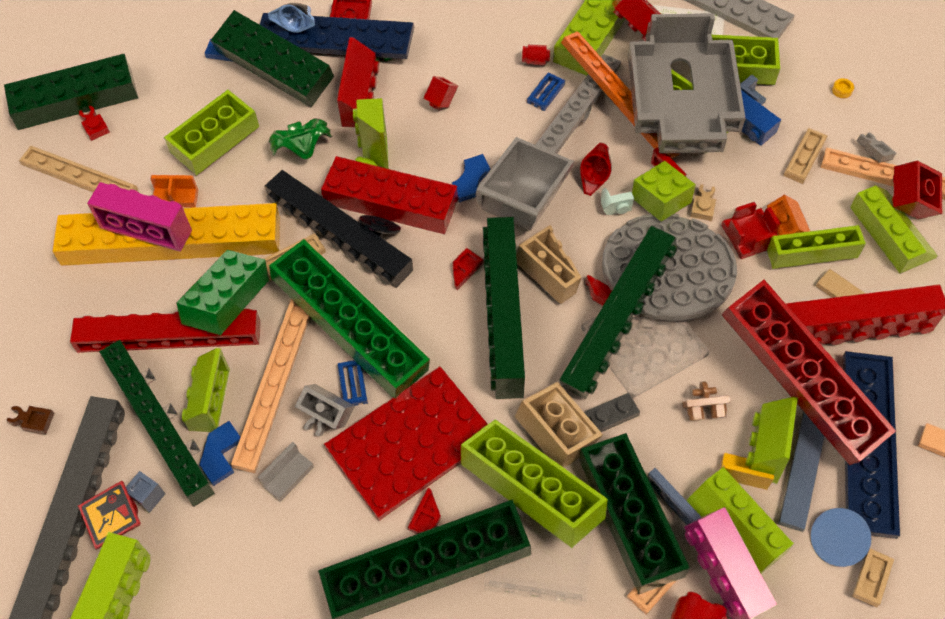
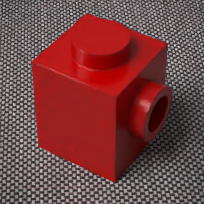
M433 76L424 99L429 101V105L435 109L449 108L458 85L444 77Z

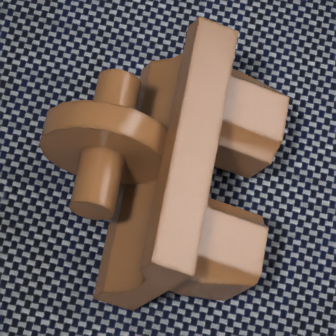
M703 381L700 382L699 389H692V396H700L701 399L686 400L682 402V407L687 409L690 421L703 420V407L710 406L712 419L726 417V404L730 403V397L709 398V395L717 394L716 387L708 388L707 382Z

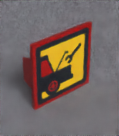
M123 481L116 483L78 505L96 550L102 547L108 532L123 535L141 524L133 499L129 496Z

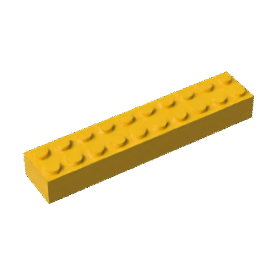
M276 203L183 208L192 232L181 252L101 229L92 213L58 215L53 253L61 266L220 257L226 250L246 255L274 254L279 251L280 215Z

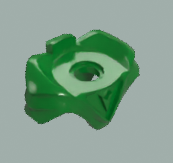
M314 118L304 125L299 121L287 125L288 130L274 131L268 141L271 144L270 150L272 155L275 156L277 150L284 147L294 152L300 158H311L316 142L321 135H326L329 138L333 137L330 134V129L327 127L328 123Z

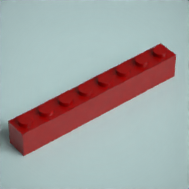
M244 309L221 335L181 324L179 312H174L173 314L152 313L150 315L129 314L128 316L106 315L105 317L83 316L82 318H73L70 343L77 353L99 352L118 340H121L127 351L259 345L261 321L257 310Z

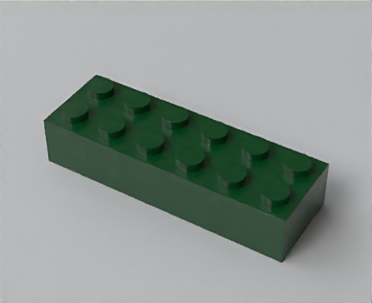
M233 10L210 40L218 53L309 107L314 105L334 78L329 64Z
M125 53L4 84L9 115L18 130L78 115L80 110L83 113L89 112V106L97 110L138 99L132 71Z
M627 433L581 448L579 461L591 488L608 499L605 520L638 594L685 578L690 567Z

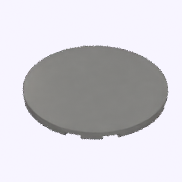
M652 214L643 215L627 221L626 225L616 229L609 237L603 252L602 270L611 291L614 289L651 225L676 237L677 252L672 259L669 258L665 264L667 267L661 278L657 277L654 282L656 286L650 297L646 296L644 299V307L641 312L643 315L668 321L699 318L719 308L728 299L733 290L737 276V264L731 247L720 234H716L708 228V225L694 218L689 220L679 217V214H673L661 222Z

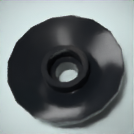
M362 215L359 217V222L380 237H383L384 234L400 233L401 227L387 219L372 215Z

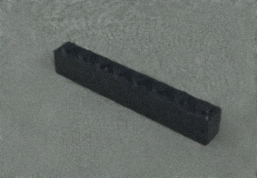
M281 170L265 185L266 197L271 203H276L282 207L287 215L296 217L303 226H309L320 238H326L337 250H343L351 260L360 262L368 272L377 274L385 284H391L397 288L413 271V262L409 256L284 170Z

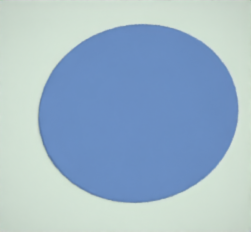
M834 508L823 512L813 523L811 543L815 552L822 560L834 566L846 567L860 562L867 555L871 546V532L866 521L856 512L845 508Z

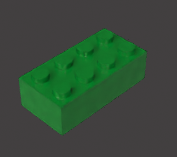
M226 250L176 302L181 324L221 335L269 281L266 260Z

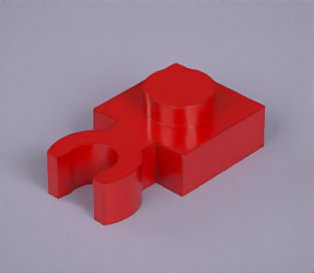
M89 106V114H83L82 110H80L79 115L83 120L81 123L92 141L110 133L102 116L100 114L97 115L95 109Z

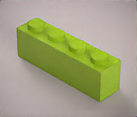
M856 225L772 236L767 253L772 269L858 258L866 242L860 226Z

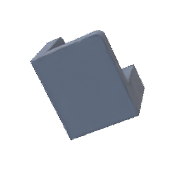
M751 75L740 84L741 90L763 105L766 102V98L755 90L758 79Z
M141 471L126 486L129 496L141 504L149 513L165 495L159 484Z

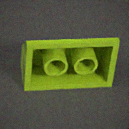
M382 98L357 100V109H353L356 135H358V148H362L365 158L374 160L379 167L389 169Z
M215 348L199 356L196 366L192 367V386L188 387L187 408H184L182 412V421L189 431L212 432L219 426L230 372L221 348Z
M797 397L764 403L759 413L755 412L753 416L752 426H755V432H751L749 446H752V452H748L745 466H749L751 470L774 475L772 483H778L790 459Z

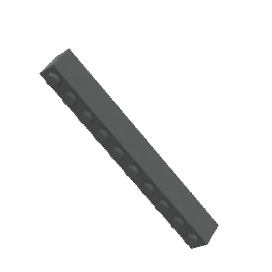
M90 396L9 619H52L54 611L60 605L61 590L68 582V570L71 562L77 556V545L86 529L78 505L94 497L96 490L100 489L104 467L106 468L109 464L111 447L117 441L119 424L124 421L125 411L118 400Z

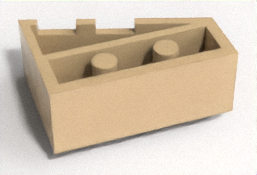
M549 225L519 245L516 255L517 264L556 301L562 304L577 293L582 277L570 257L564 253L560 240L557 241L553 234V228Z

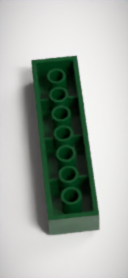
M514 217L487 218V227H483V252L489 368L491 375L490 387L491 391H495L496 399L524 398L525 369Z
M512 499L320 569L318 572L332 619H361L532 554L530 542Z

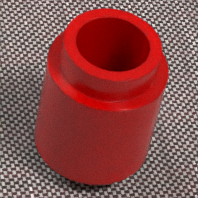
M528 44V46H523L522 62H527L530 65H545L546 61L550 62V49H547V45Z

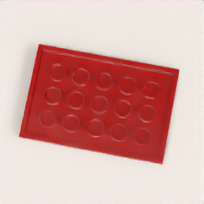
M440 366L405 389L399 396L393 397L326 442L324 446L380 521L461 464V444L487 426L488 423Z

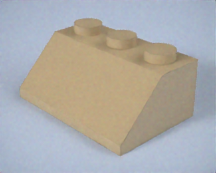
M558 382L524 399L515 415V418L543 452L563 468L579 459L581 448L595 444L603 436Z

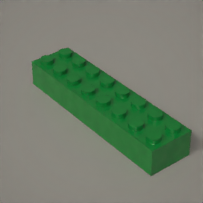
M305 239L269 265L271 279L392 398L399 396L405 389L413 385L429 371L430 359Z

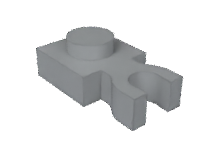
M870 132L866 136L860 134L856 140L859 144L866 147L865 151L871 155L872 159L877 160L879 163L893 160L896 155L894 150L883 141L876 140L875 136Z

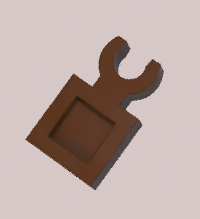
M12 406L11 410L18 414V416L13 419L7 418L6 420L12 426H20L23 431L46 435L55 413L51 409L29 406L27 412H25L19 406Z

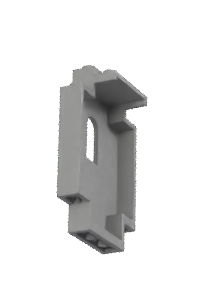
M714 13L652 14L651 21L647 27L646 41L630 42L628 64L635 132L657 133L659 153L723 152L727 141L726 132L742 131L745 111L733 40H712L711 33L715 21ZM683 61L690 66L693 90H673L672 63Z

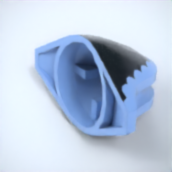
M288 3L268 13L269 20L291 32L298 33L315 25L310 6L302 3Z

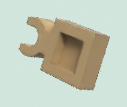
M701 184L698 196L695 195L691 217L712 221L716 199H712L715 187L712 186L710 192H705L703 190L704 184Z

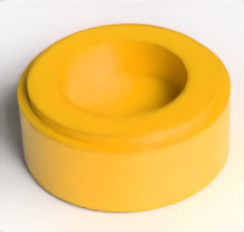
M845 78L837 79L832 87L833 94L839 98L850 97L854 90V84Z

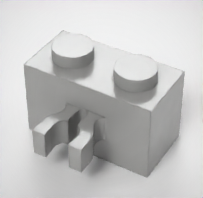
M317 384L304 386L295 407L312 416L306 422L304 429L310 430L313 424L318 421V430L315 435L322 436L325 431V424L333 429L345 427L355 405Z

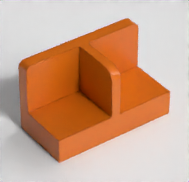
M151 175L150 180L154 187V196L169 202L175 201L182 205V207H196L199 190L192 175Z

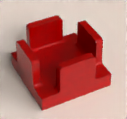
M751 202L737 207L732 218L722 221L721 226L741 260L767 251L772 236H778L777 231L780 221L771 207L766 208L764 212L762 208L756 209V203Z

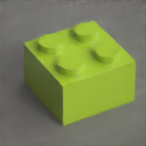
M664 161L634 179L632 195L634 201L662 222L692 203L696 184Z

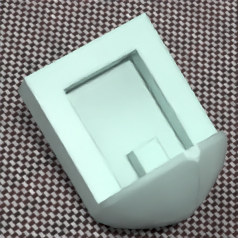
M606 188L602 189L601 204L607 215L624 214L632 210L634 200L632 192L610 196Z

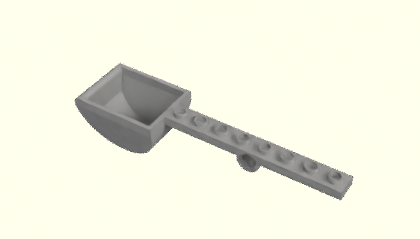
M605 54L601 56L606 64L616 73L620 68L621 61ZM589 74L536 145L518 137L513 140L477 187L476 197L481 209L497 217H514V224L529 231L533 229L573 168L574 161L559 155L558 152L579 123L587 120L592 105L603 91Z

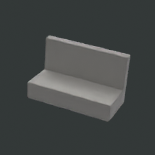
M292 442L258 478L263 488L281 502L314 468V465L298 451L297 445Z

